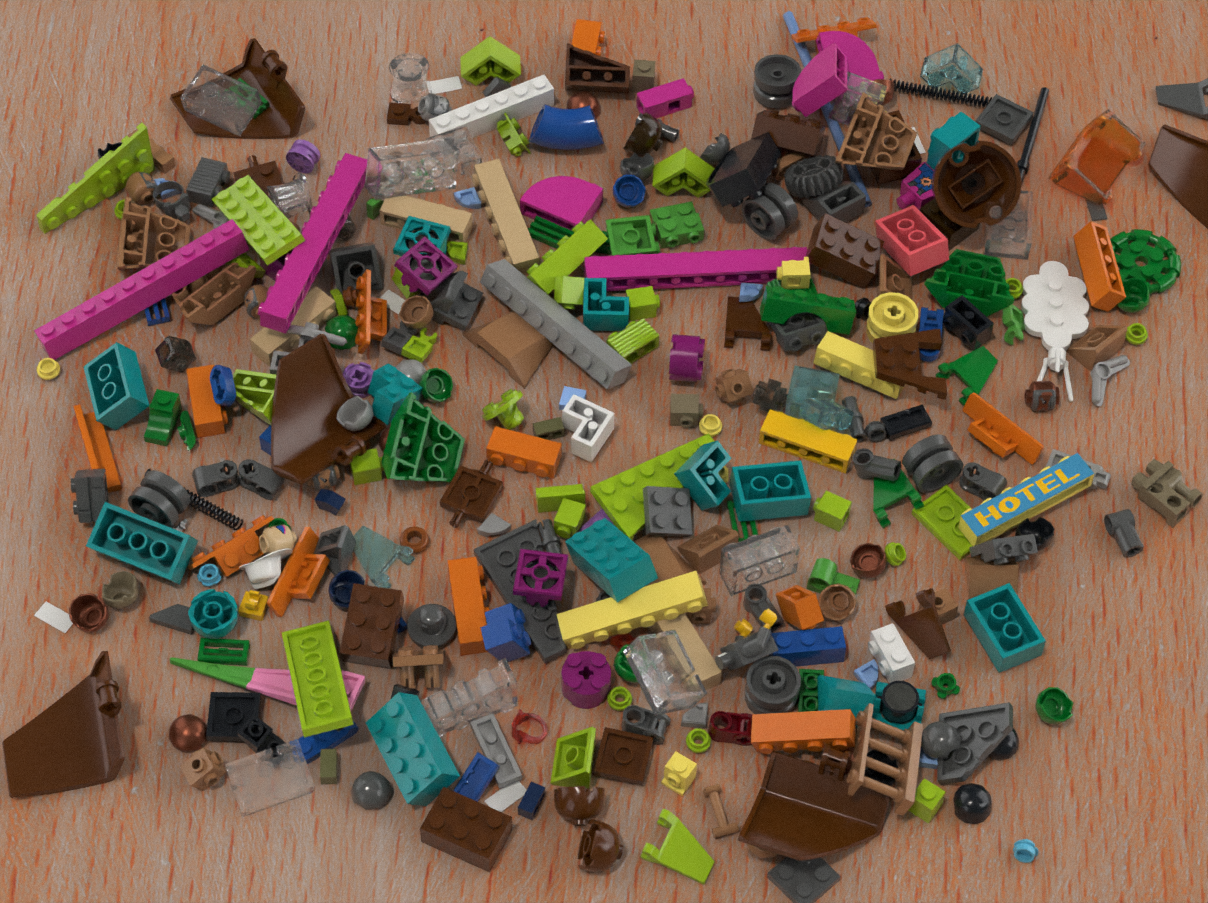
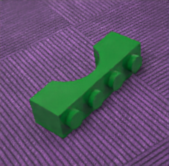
M766 286L760 306L761 321L784 324L788 318L795 314L803 312L813 313L823 319L827 331L849 335L856 309L854 300H850L847 297L838 298L823 293L813 294L803 290L784 289L780 286Z

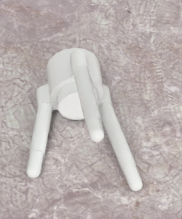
M1053 347L1048 351V357L1043 359V366L1037 381L1043 380L1047 367L1055 372L1063 369L1068 399L1072 402L1073 393L1066 351L1060 347Z

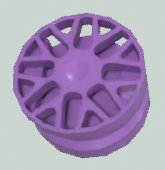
M298 139L288 151L286 160L293 169L301 173H310L314 169V164H317L321 154L318 148L309 141Z
M360 362V364L355 365L352 363L343 371V376L354 397L366 398L370 396L367 392L374 370L367 363Z

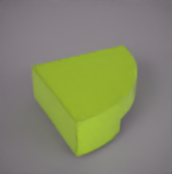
M447 241V255L454 262L465 265L468 243Z
M339 289L330 290L331 297L336 302L338 315H347V309Z

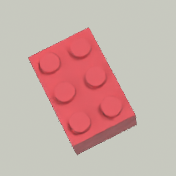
M914 205L875 221L876 236L884 241L883 248L909 276L949 260L948 239Z

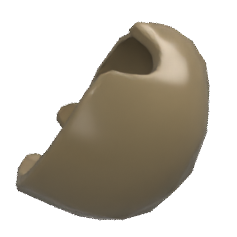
M130 572L113 573L110 582L102 586V599L112 608L124 609L138 598L139 586L137 578Z

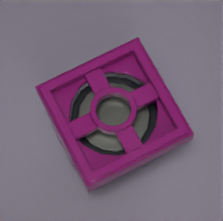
M423 237L394 264L403 273L401 277L403 286L407 284L410 292H424L427 296L455 272L458 267L426 237Z
M520 549L513 595L526 596V601L531 606H534L535 602H539L540 606L544 607L551 600L562 601L568 554Z

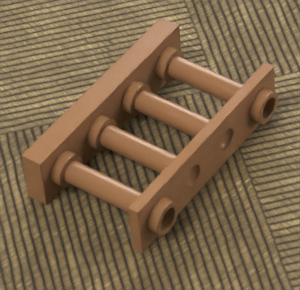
M869 703L856 716L855 747L852 767L847 776V783H849L848 795L853 796L860 786H864L893 798L895 802L894 813L904 816L915 801L923 724L914 721L909 729L901 730L872 718L874 705ZM872 728L899 739L900 743H902V749L869 737L870 729ZM868 747L898 759L900 763L899 769L868 757ZM865 767L895 778V781L898 782L897 788L864 776Z

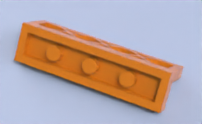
M80 404L73 406L91 470L106 469L108 493L122 490L103 424L96 421L94 412L83 415Z

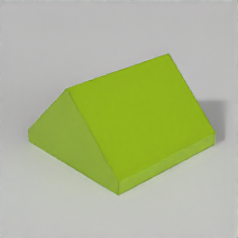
M592 726L557 739L550 784L563 787L585 786V788L589 789L596 745V728Z

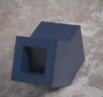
M321 489L314 500L319 509L326 510L336 516L346 499L334 491Z

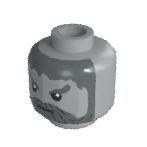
M433 93L422 97L418 105V112L422 119L426 121L452 111L446 97Z

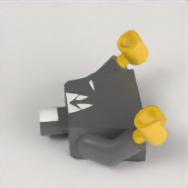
M770 609L764 610L759 619L765 625L753 634H750L753 627L746 619L743 618L742 622L740 620L737 621L734 629L740 634L735 637L733 643L720 648L722 654L715 657L718 668L723 670L728 667L731 671L778 651L770 627L777 620V615Z

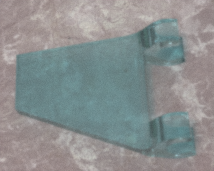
M362 526L354 535L356 544L353 552L376 587L390 588L392 586L387 582L390 577L384 573L397 558L406 565H410L415 557L411 556L413 553L411 548L400 546L365 526Z

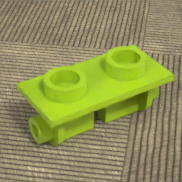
M505 112L504 115L507 119L497 123V131L504 141L507 140L505 144L511 155L518 157L525 149L530 154L531 152L527 146L530 143L523 132L520 134L518 131L521 129V126L515 118L510 119Z

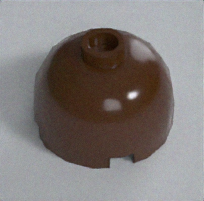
M585 786L554 789V803L558 814L566 820H571L573 826L587 825V820L598 817L604 808V788L593 787V791L585 788Z
M591 819L587 823L591 827L589 831L583 830L579 843L578 859L583 858V865L578 866L581 870L599 873L611 868L616 859L619 860L621 858L623 845L620 844L619 835L611 825Z

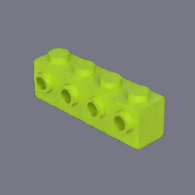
M591 219L585 224L580 221L572 229L573 235L570 237L565 235L556 243L559 247L555 251L550 249L541 257L544 261L540 265L535 263L526 271L529 274L527 278L547 295L555 289V277L569 276L584 262L585 257H589L608 239Z

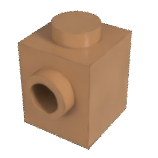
M944 588L935 592V607L941 624L955 619L958 605L948 590ZM919 604L918 611L924 609L921 604Z

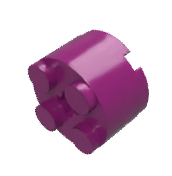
M673 334L671 341L673 342V348L670 350L669 380L690 382L701 380L704 361H699V359L703 358L705 339H701L700 336Z
M591 651L571 653L564 662L561 672L562 693L575 707L591 709L599 706L600 702L605 698L607 699L611 690V668L603 654Z

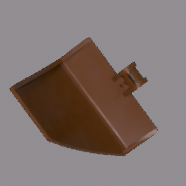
M255 38L249 40L241 64L207 81L173 93L170 97V100L193 133L241 139L293 138L299 133L305 112V105L285 79L288 68L285 62L280 61L279 54L275 50L265 52ZM239 78L268 100L270 104L255 119L225 94L227 89H232L231 85L233 83L235 85L238 83L237 80ZM240 88L248 96H250L253 100H255L259 105L262 106V104L258 100H256L252 95H250L243 88ZM237 92L234 94L246 105H248L252 110H257L243 97H241Z
M1163 125L1160 128L1148 165L1178 202L1208 229V141L1171 126Z
M319 334L281 358L277 368L272 408L271 469L278 476L300 485L335 462L349 465L352 463L353 458L366 453L367 449L364 442L386 428L385 423L373 416L370 424L359 431L347 430L338 422L336 418L338 410L347 400L354 396L325 334Z
M826 744L820 766L773 751L769 758L760 791L739 834L738 841L799 861L836 854L880 835L891 797L864 786H860L853 796L848 795V775L845 772L851 754L850 751H845L844 753L832 749L831 745Z

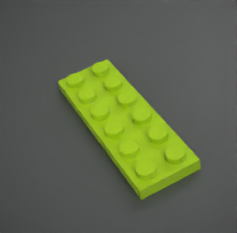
M249 175L240 178L236 183L220 191L212 198L215 206L227 220H234L243 232L247 243L267 266L305 241L297 228Z
M329 620L281 632L304 738L354 725Z

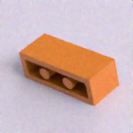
M214 364L186 369L197 438L225 434L224 424H228L226 410L222 411V405L215 403L210 373Z
M495 426L486 447V457L488 462L490 460L497 466L503 465L520 472L526 471L534 473L539 477L554 479L562 457V443Z

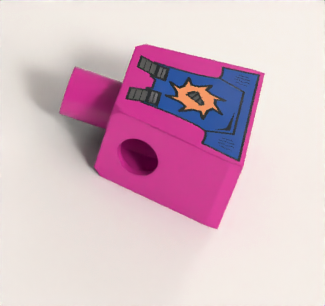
M926 162L920 164L903 179L900 189L901 196L896 199L901 209L914 205L920 211V208L934 199L932 193L934 170Z

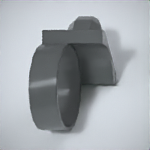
M168 181L155 187L153 198L158 208L163 209L166 215L174 219L178 218L181 221H186L190 218L192 208L188 193H184L183 187L179 183ZM167 189H176L182 192L180 199L174 203L160 202L156 198L158 194Z

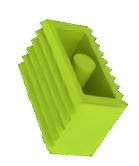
M642 318L637 322L631 321L619 333L613 332L610 334L606 344L632 364L659 347V334Z

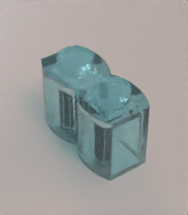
M808 398L803 401L799 417L822 430L831 428L845 430L849 428L854 412L832 399L819 401L815 398Z

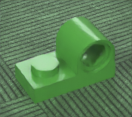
M819 558L814 564L806 589L821 593L826 587L839 583L848 586L856 595L860 579L838 573L837 565L833 561Z

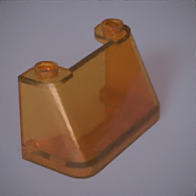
M1107 109L1083 128L1048 178L1054 184L1097 205L1102 203L1105 205L1114 196L1111 186L1129 162H1136L1142 156L1143 152L1141 150L1146 143L1113 112Z

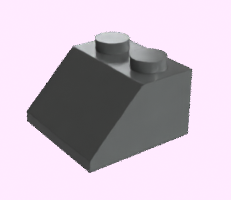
M373 242L330 249L329 256L335 285L342 296L343 290H346L348 286H353L356 289L357 279L363 275L366 269L371 270V291L383 289L376 248Z

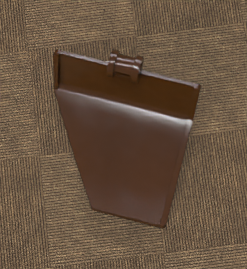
M101 651L90 675L29 723L3 740L8 791L11 798L65 792L107 783L116 779L125 760L118 717L122 705L121 700L117 696L119 690L118 683L112 679L108 651Z

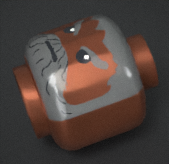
M1033 381L1029 389H1025V403H1029L1033 411H1051L1055 408V405L1059 404V387L1055 386L1052 381Z

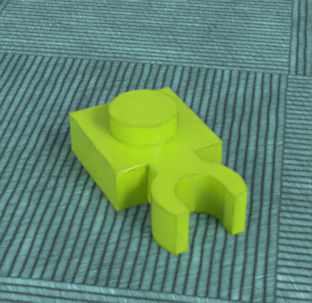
M427 328L421 329L419 337L413 335L404 345L401 355L422 363L432 352L433 345L437 340V333H434L432 336H426Z

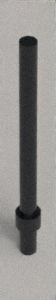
M1046 87L1041 88L1021 159L1017 162L1021 174V185L1030 167V155L1049 94V89Z

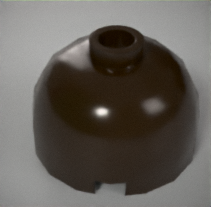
M645 112L623 149L631 154L636 153L638 156H645L646 153L650 154L652 150L657 152L663 143V140L660 139L662 126L659 121Z

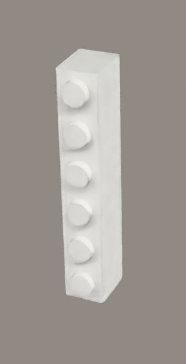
M541 75L429 119L430 138L437 149L441 151L497 129V123L507 119L504 115L505 112L510 119L515 118L519 120L539 112L544 104L552 107L554 106V88L546 76Z

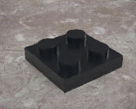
M211 692L206 732L207 741L244 742L237 733L253 714L260 718L261 693Z

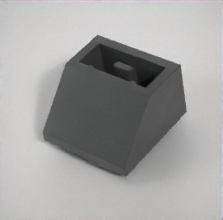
M842 181L831 192L803 199V204L818 220L826 213L843 222H847L864 213L866 195L854 182Z

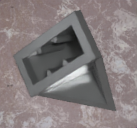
M344 525L322 532L317 542L314 554H324L330 559L327 568L334 576L338 572L347 569L356 544L350 528Z

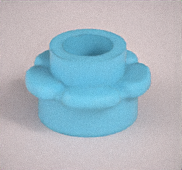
M205 564L199 570L197 575L198 581L207 587L217 584L221 580V571L214 564Z
M1022 839L1014 843V856L1018 861L1029 863L1038 855V848L1035 847L1031 840Z

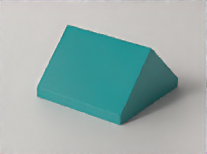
M823 675L817 677L818 711L851 709L856 718L859 711H863L869 703H874L876 695L863 682Z

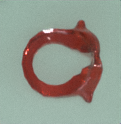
M519 709L512 722L511 735L517 740L518 744L522 742L538 744L546 737L548 728L545 721L539 715L523 713ZM528 720H536L541 724L543 732L540 736L534 737L521 730H516V726Z

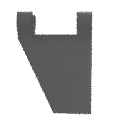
M1208 78L1198 83L1156 86L1158 105L1208 119V106H1205L1203 95H1208Z

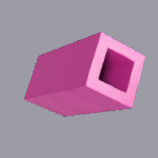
M682 78L638 92L636 108L639 113L644 114L647 112L655 118L691 108L694 91L690 85H687L685 79Z

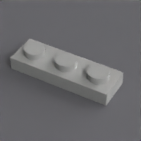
M494 714L471 721L470 727L483 755L500 766L494 775L498 788L522 780L520 769Z

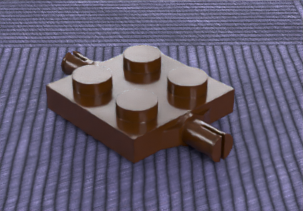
M252 155L253 162L251 156L247 158L249 168L233 172L235 181L249 175L273 203L286 199L276 161L258 165L257 157Z
M484 460L480 470L469 469L461 465L440 500V507L455 513L449 522L451 526L455 524V528L459 527L463 517H468L481 523L484 522L503 488L502 481L492 478L488 474L493 467V463L490 460L489 462Z

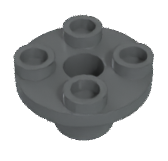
M426 604L412 612L407 622V630L411 640L420 646L422 650L423 646L438 645V648L454 639L456 620L452 612L446 607L438 604Z

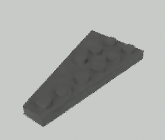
M535 519L475 548L474 555L506 604L512 603L518 609H522L526 622L523 623L524 629L543 662L547 663L566 653V646L562 639L556 615V602L551 600L544 607H541L539 602H535L534 606H531L526 601V596L513 595L520 549L543 551L538 524Z

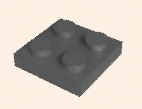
M996 94L975 122L981 125L980 130L1012 145L1030 122L1034 112Z
M646 486L643 488L646 535L680 537L693 535L690 492L688 488Z
M785 857L767 874V878L793 903H815L839 882L841 877L821 857L801 861Z

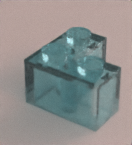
M957 43L925 57L920 77L930 87L933 86L934 89L950 82L960 93L963 92L964 95L966 92H971L980 87L983 68Z
M794 365L786 400L785 414L807 421L811 404L834 408L840 374Z

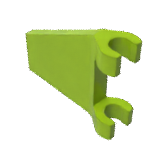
M662 809L657 824L670 828L660 850L646 842L640 858L661 864L704 885L715 861L678 817L669 810Z

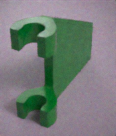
M982 346L951 363H942L938 366L940 372L936 373L935 376L946 378L947 380L955 373L968 386L962 390L961 394L963 397L958 400L964 406L970 394H980L998 360Z
M902 469L898 480L895 481L874 477L873 512L882 528L891 524L884 509L908 497L916 511L924 507L919 492L912 486Z

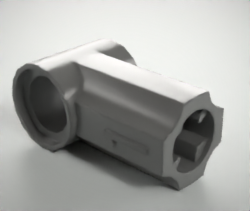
M866 448L859 449L853 454L852 458L855 469L860 478L869 479L877 477L890 481L898 480L902 466L901 461L873 455V452Z
M1126 509L1105 515L1104 523L1106 530L1110 535H1114L1123 556H1128L1129 558L1143 551L1144 546L1135 529V519L1131 510Z
M760 584L749 585L745 590L743 601L745 610L753 614L761 627L765 625L759 619L762 612L767 609L773 611L777 615V620L770 627L771 633L776 631L784 623V620L768 599L766 589ZM750 597H757L760 600L754 601Z

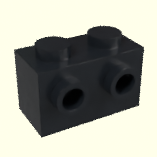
M963 295L945 308L943 323L949 331L954 332L960 338L963 344L968 345L974 351L990 340L994 323Z

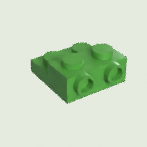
M692 201L650 209V218L652 224L655 223L656 236L661 249L697 243L704 240V227Z
M650 215L606 220L605 226L611 256L660 253L659 242L654 240V237H656L655 223L651 224Z

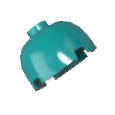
M209 589L200 592L192 599L188 616L193 629L200 636L208 639H219L228 635L236 626L238 608L235 599L228 592L223 591L222 593L216 592L215 589Z

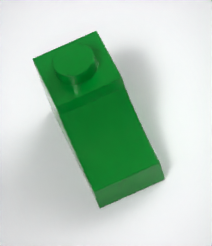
M157 389L149 406V420L144 440L148 443L167 447L181 414L182 406L178 393Z

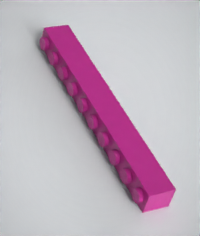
M345 153L342 160L337 161L334 175H330L327 180L326 190L321 191L317 206H313L310 212L309 221L303 224L301 234L305 241L293 248L291 254H287L283 269H279L277 272L274 286H270L268 289L265 303L261 302L258 308L260 326L287 333L370 176V160Z
M233 219L229 220L37 328L34 332L49 358L56 360L248 251L249 247L244 234Z
M807 247L592 256L584 258V278H607L606 291H622L653 286V289L730 286L741 285V283L767 284L769 281L771 282L777 278L776 269L781 267L782 261L804 260Z

